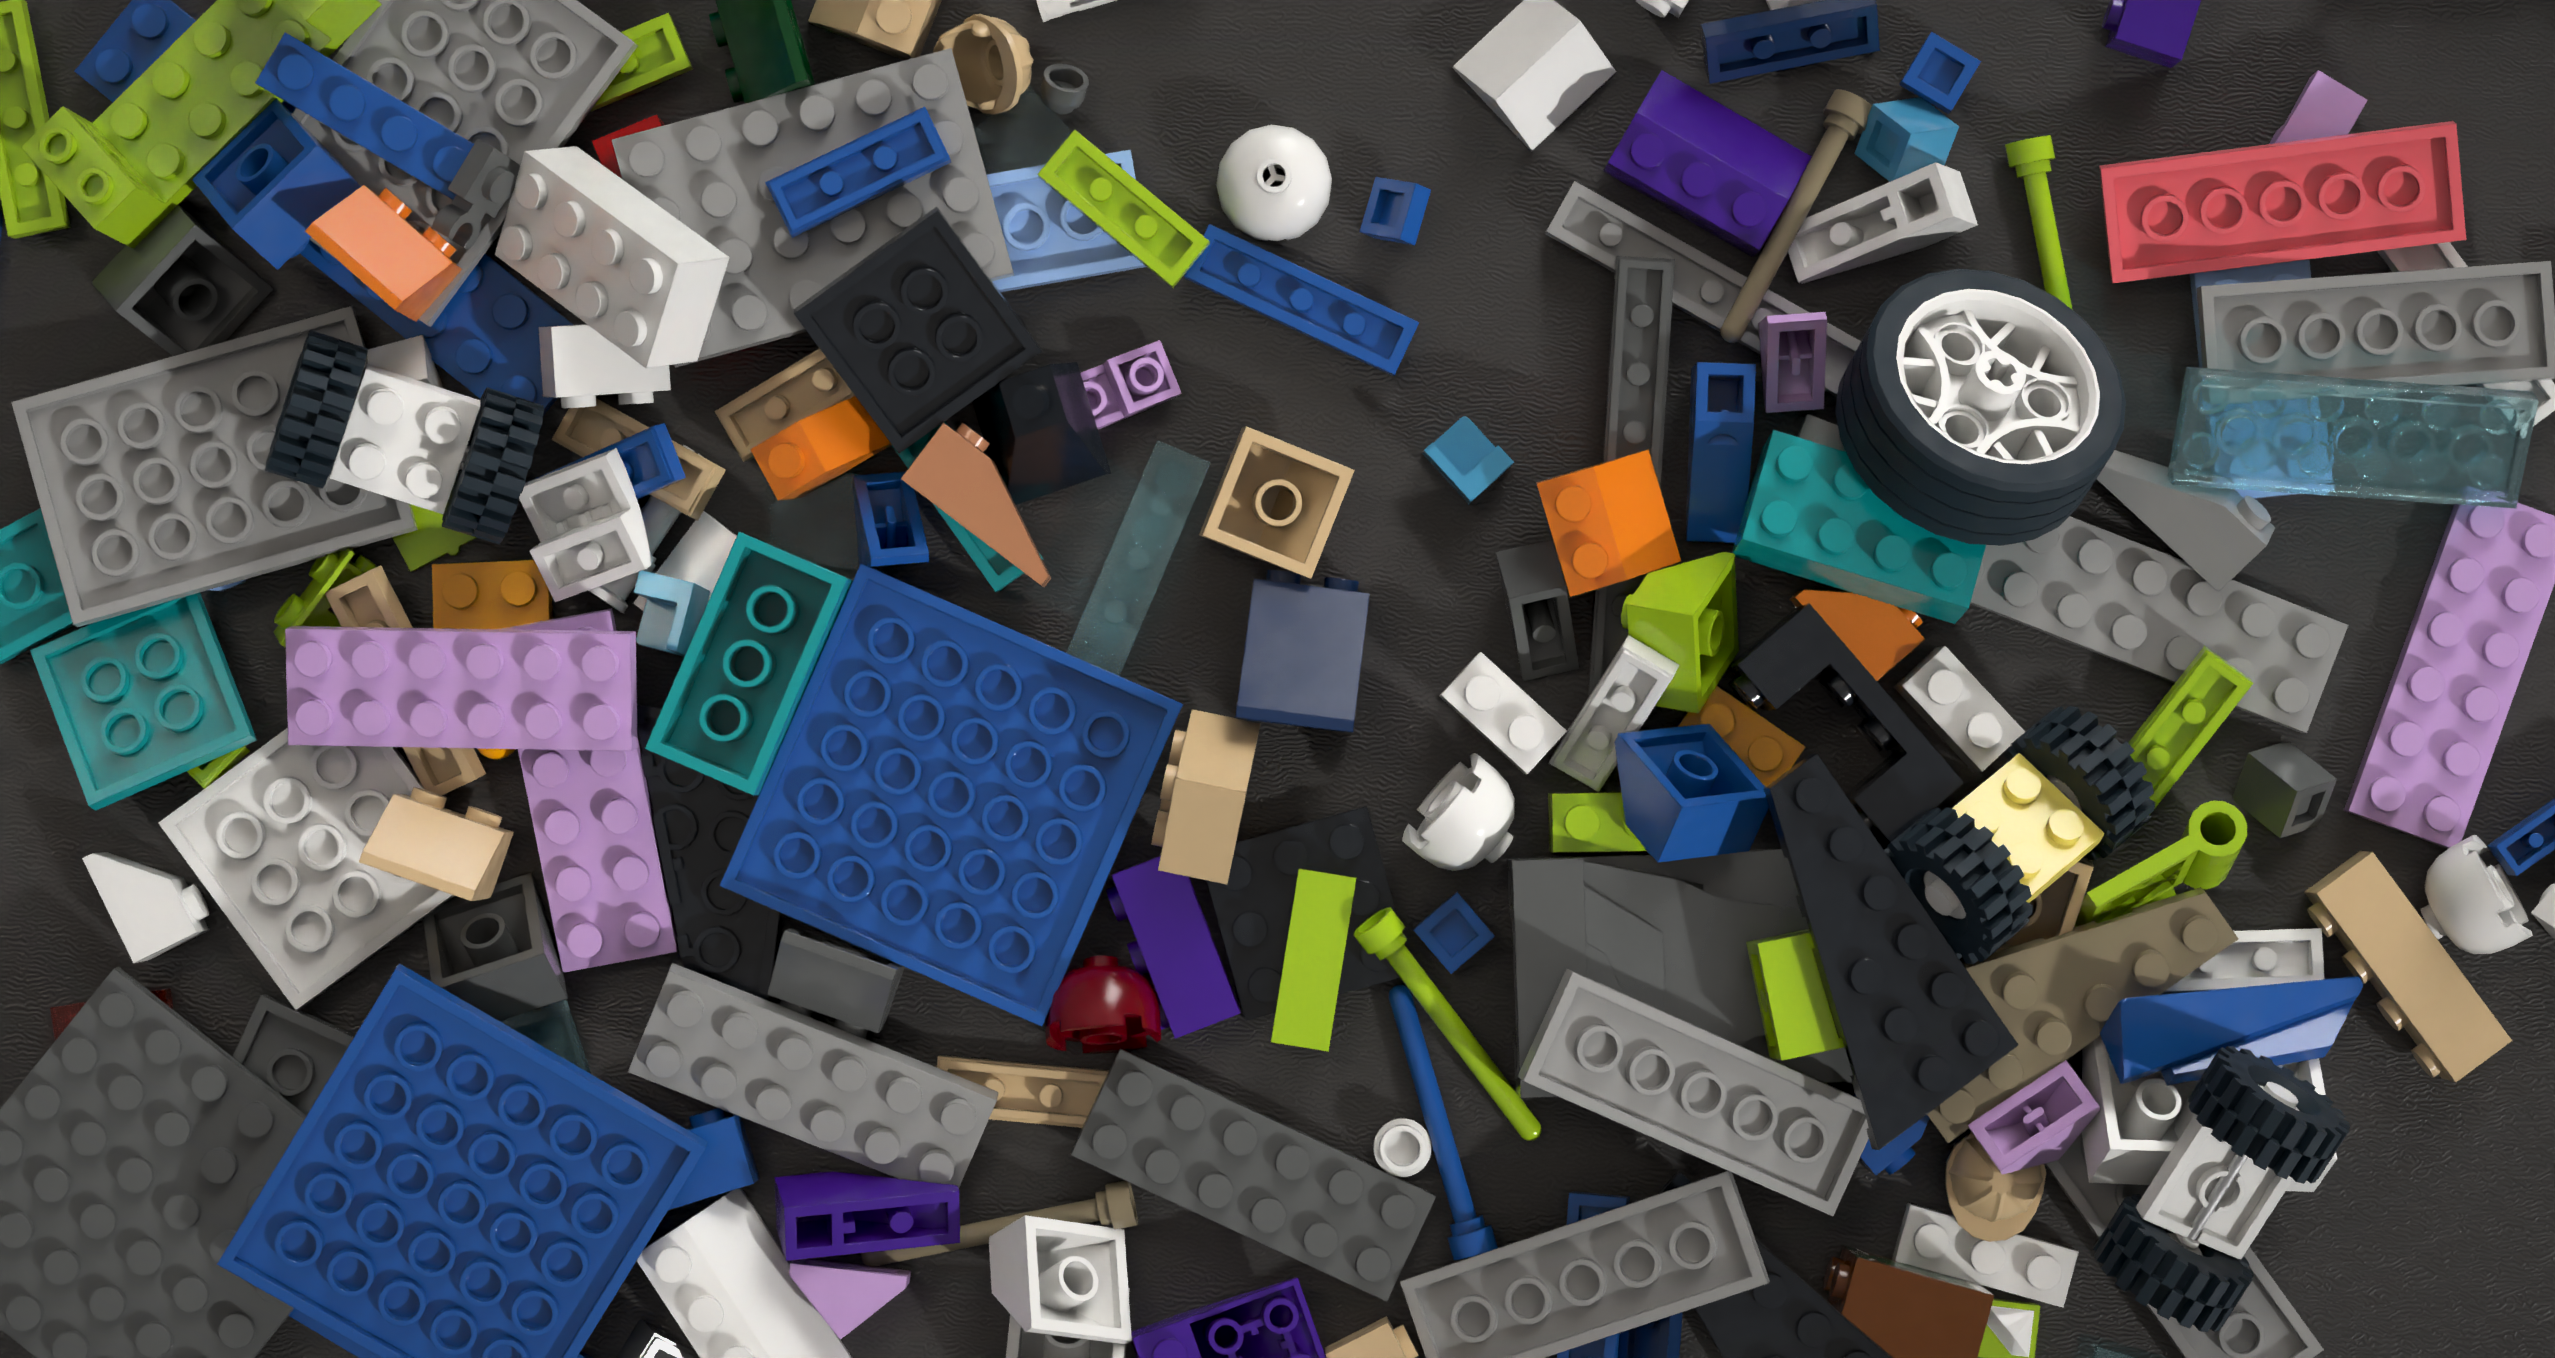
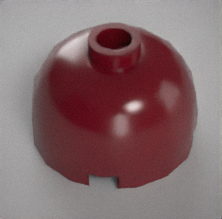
M1113 956L1088 957L1083 960V968H1078L1065 974L1059 988L1053 995L1052 1004L1045 1019L1046 1043L1056 1050L1066 1051V1040L1082 1042L1083 1053L1102 1054L1118 1053L1119 1048L1127 1051L1147 1047V1035H1150L1158 1042L1161 1040V1022L1156 992L1149 980L1132 968L1118 966V958Z

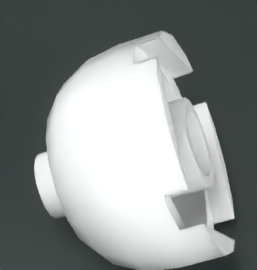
M1267 125L1251 129L1231 143L1220 161L1216 186L1222 210L1235 228L1257 240L1280 241L1300 237L1318 223L1329 204L1332 177L1327 157L1312 138L1292 127ZM1277 168L1282 169L1285 176L1276 174ZM1268 169L1270 177L1264 182L1263 174ZM1275 181L1282 183L1277 187L1271 186Z
M1476 753L1470 755L1471 768L1468 769L1459 762L1437 783L1417 809L1425 816L1418 830L1408 823L1403 834L1402 841L1438 868L1451 871L1469 869L1477 865L1484 858L1493 863L1502 856L1513 840V836L1507 831L1515 814V798L1508 782L1500 773Z
M2472 835L2451 846L2435 859L2427 871L2424 885L2429 905L2421 908V913L2427 926L2437 939L2447 935L2461 950L2472 954H2492L2510 948L2533 935L2531 930L2522 926V924L2529 921L2527 914L2500 864L2494 867L2492 865L2487 867L2479 856L2489 851V849L2477 835Z

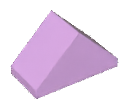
M1826 312L1766 316L1758 323L1765 412L1824 409L1827 337Z
M2065 1060L1968 1124V1127L2003 1175L2059 1160L2101 1109Z
M798 1259L790 1263L789 1276L841 1340L902 1292L910 1283L911 1271L816 1259Z

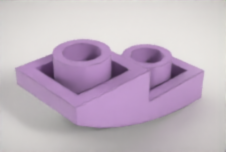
M2318 70L2309 78L2285 124L2276 130L2269 144L2349 134L2368 100Z
M1160 340L1108 359L1104 364L1080 373L1098 430L1182 394Z

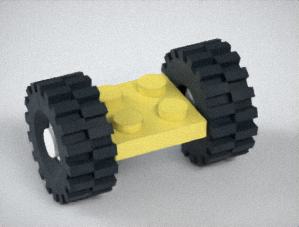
M2062 706L2053 709L2011 743V746L2005 753V757L2009 761L1952 809L1945 808L1941 812L1938 807L1926 813L1888 844V848L1884 850L1959 959L1963 957L1966 964H1974L1978 960L1981 963L2025 927L2030 921L2028 917L2032 914L2033 905L2030 902L2085 855L2088 860L2107 857L2151 819L2149 814L2154 811L2155 802L2149 799V797L2154 794V789L2151 782L2144 781L2142 778L2147 773L2143 762H2134L2130 754L2135 750L2127 741L2121 744L2115 738L2118 731L2110 724H2106L2103 728L2098 725V716L2088 711L2081 716L2079 708L2069 706L2066 710Z

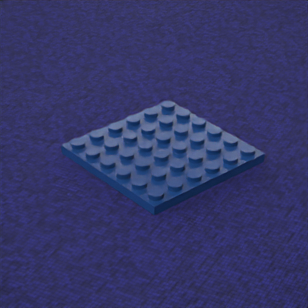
M860 564L720 886L1042 1027L1050 1010L1053 995L1059 988L1183 704Z
M399 963L217 1265L381 1358H577L704 1153L708 1141Z

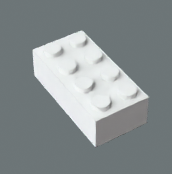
M577 146L524 151L515 188L495 252L498 258L645 368L698 360L730 258Z

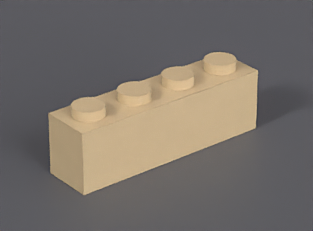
M2359 851L2304 892L2313 904L2307 911L2318 928H2322V932L2327 937L2335 933L2348 951L2342 956L2344 963L2354 976L2361 978L2363 984L2367 981L2372 983L2383 998L2376 1003L2378 1009L2395 1030L2399 1031L2403 1027L2417 1044L2411 1050L2414 1058L2431 1078L2439 1074L2442 1079L2457 1082L2512 1041L2373 852Z

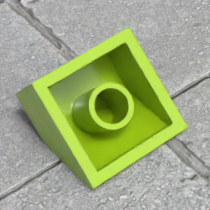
M1721 552L1650 572L1645 576L1634 594H1629L1626 597L1622 607L1621 623L1624 629H1628V635L1679 664L1673 679L1655 706L1699 713L1737 655L1739 642L1734 553Z

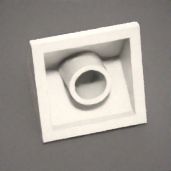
M1523 0L1453 66V69L1531 152L1616 73V70L1582 22L1554 0Z

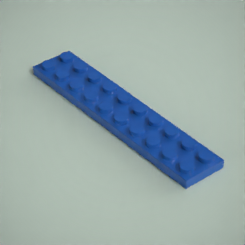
M131 0L74 72L110 101L114 102L196 20L172 0ZM285 101L282 102L291 113L295 111L296 108ZM310 239L306 248L300 253L405 339L423 335L432 360L478 398H481L488 387L544 405L543 416L558 399V397H543L538 327L574 324L487 254L483 255L436 321L429 327L419 319L415 322L395 311L342 263Z

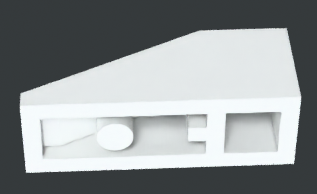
M1935 162L1805 218L1788 250V254L1797 281L1803 284L1930 246L1978 224L1960 171Z

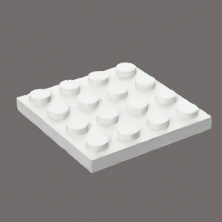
M286 728L159 822L161 828L295 1010L302 1009L454 896L359 863L362 851L393 794H406L410 796L413 787L424 789L416 773L396 747L288 745V728Z

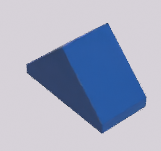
M906 471L853 476L852 484L859 566L860 564L873 567L929 562V550L915 489L901 479Z

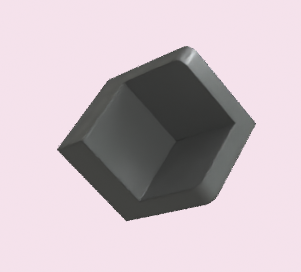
M2282 742L2248 753L2233 794V800L2276 836L2283 838L2320 826L2337 778L2292 743Z

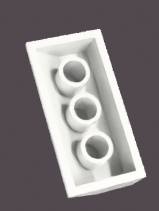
M742 1188L732 1190L645 1247L637 1259L638 1264L700 1358H852L842 1341L789 1276L790 1261H786L779 1244Z

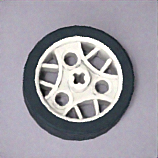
M1953 269L1929 273L1902 285L1880 306L1839 383L1835 412L1840 440L1855 471L1872 492L1900 516L1939 536L1968 544L2004 546L2034 540L2056 529L2078 508L2113 454L2124 430L2126 399L2120 372L2106 345L2081 316L2057 297L2024 280L1993 271Z

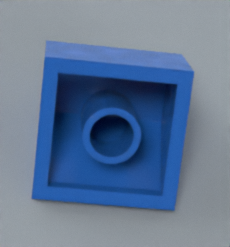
M277 98L192 179L228 225L277 270L286 261L297 256L306 248L311 236L305 230L312 222L361 187L345 167Z
M1710 724L1618 733L1614 743L1626 826L1658 863L1750 850L1769 808L1764 792L1765 786Z

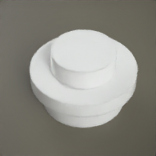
M1398 1118L1387 1122L1379 1129L1374 1139L1373 1150L1377 1163L1384 1171L1394 1176L1408 1177L1418 1173L1426 1166L1431 1156V1140L1427 1131L1422 1125L1411 1119Z

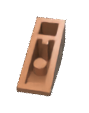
M943 423L901 479L1042 587H1045L1051 580L1046 566L994 461L983 453L990 443L964 423H961L956 431Z

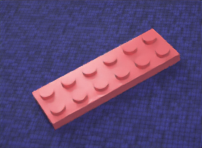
M2454 121L2099 166L2112 283L2466 240L2457 124Z

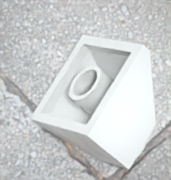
M1024 1215L989 1237L992 1294L1025 1332L1127 1344L1132 1341L1124 1229L1114 1230L1111 1227Z

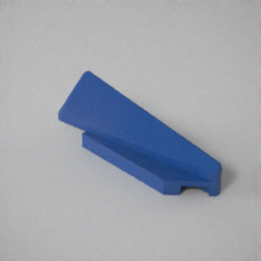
M2359 976L2125 998L2120 1000L2102 1028L2100 1036L2120 1084L2129 1083L2160 1071L2167 1086L2200 1080L2218 1050L2222 1047L2225 1049L2227 1046H2234L2238 1051L2241 1048L2250 1050L2258 1058L2263 1055L2271 1059L2276 1066L2323 1058L2332 1047L2354 1001L2363 988V983Z

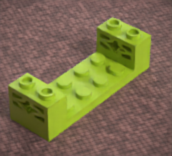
M217 0L93 123L62 106L21 148L94 229L134 249L197 187L192 179L276 98L281 103L284 101L258 86L255 82L285 32L329 57L382 4L379 0Z

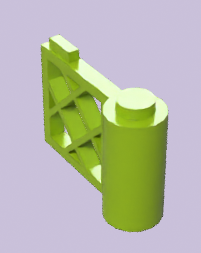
M2212 800L2201 804L2193 811L2179 841L2087 892L2075 927L2092 921L2100 923L2132 912L2134 908L2146 904L2181 883L2194 889L2201 887L2206 890L2218 886L2226 879L2246 840L2247 823L2243 814L2234 805L2225 801Z

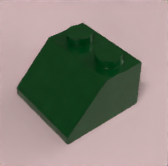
M715 0L718 11L710 13L709 18L718 47L729 46L734 67L725 69V74L734 103L740 101L749 103L816 85L792 0Z

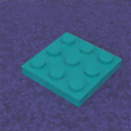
M200 592L89 624L30 650L88 806L95 811L257 741Z

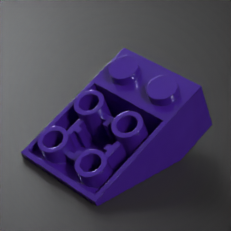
M1297 1277L1192 1309L1131 1331V1344L1136 1358H1326Z

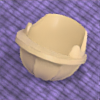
M983 14L972 15L966 18L963 24L942 34L934 47L933 53L952 48L967 106L977 108L982 113L993 115L1009 111L1018 103L1020 95L1025 92L1030 84L1031 66L1034 59L1030 54L1029 43L1012 25L1004 20Z
M1970 1132L1954 1145L1946 1161V1192L1949 1206L1957 1224L1971 1236L1989 1242L2007 1240L2026 1228L2035 1215L2044 1192L2045 1165L2041 1164L2002 1175L1976 1137Z

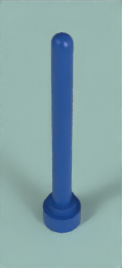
M1396 985L1390 990L1388 998L1455 1222L1449 1225L1452 1236L1447 1237L1453 1260H1460L1498 1248L1492 1225H1485L1483 1215H1476L1412 994L1406 986Z

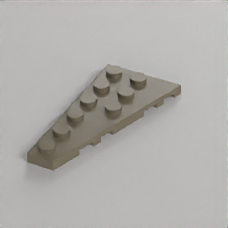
M2200 887L2134 908L2129 914L2100 923L2092 921L2073 927L2074 931L2046 940L2042 937L1994 952L1981 963L1979 960L1974 964L1962 962L2014 1037L2018 1046L1927 1114L1947 1143L1968 1130V1124L2099 1038L2102 1028L2120 1000L2160 995L2237 941L2239 938L2207 893Z

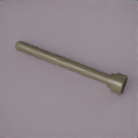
M1836 89L1830 97L1823 111L1826 116L1823 125L1827 130L1721 327L1720 333L1726 342L1735 343L1743 337L1846 141L1854 140L1857 133L1862 134L1865 131L1872 105L1858 95Z
M1125 1180L1105 1185L1106 1190L1095 1192V1198L960 1225V1243L861 1253V1260L865 1265L875 1267L989 1244L990 1236L1024 1215L1083 1224L1100 1221L1102 1226L1113 1225L1114 1230L1138 1225V1216L1130 1182Z

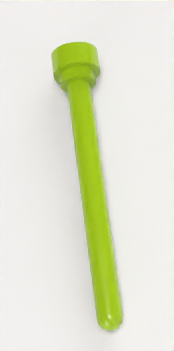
M2051 135L2005 144L2009 168L2015 167L2017 178L2023 177L2045 291L2057 297L2072 309L2046 172L2052 171L2050 160L2055 159Z
M1386 907L1369 917L1356 929L1353 934L1367 954L1375 953L1379 960L1386 958L1519 1135L1527 1141L1536 1140L1541 1135V1124L1404 945L1407 941L1406 936L1402 932L1405 925L1391 907Z

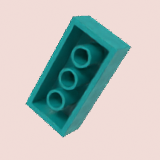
M1773 430L1762 447L1732 553L1735 554V557L1955 624L1969 609L1986 545L1968 544L1939 536L1908 521L1872 492L1855 471L1845 451Z
M738 532L645 749L753 796L759 795L853 580L747 534Z

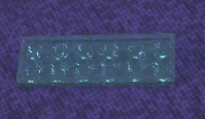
M2186 367L2167 476L2172 485L2516 509L2539 399L2533 391Z

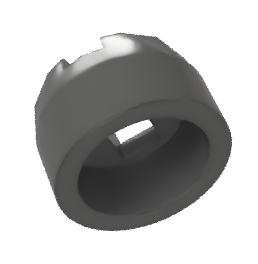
M1050 65L1044 70L1040 86L1042 102L1054 113L1060 115L1071 113L1074 109L1079 108L1085 100L1089 79L1082 70L1072 65Z

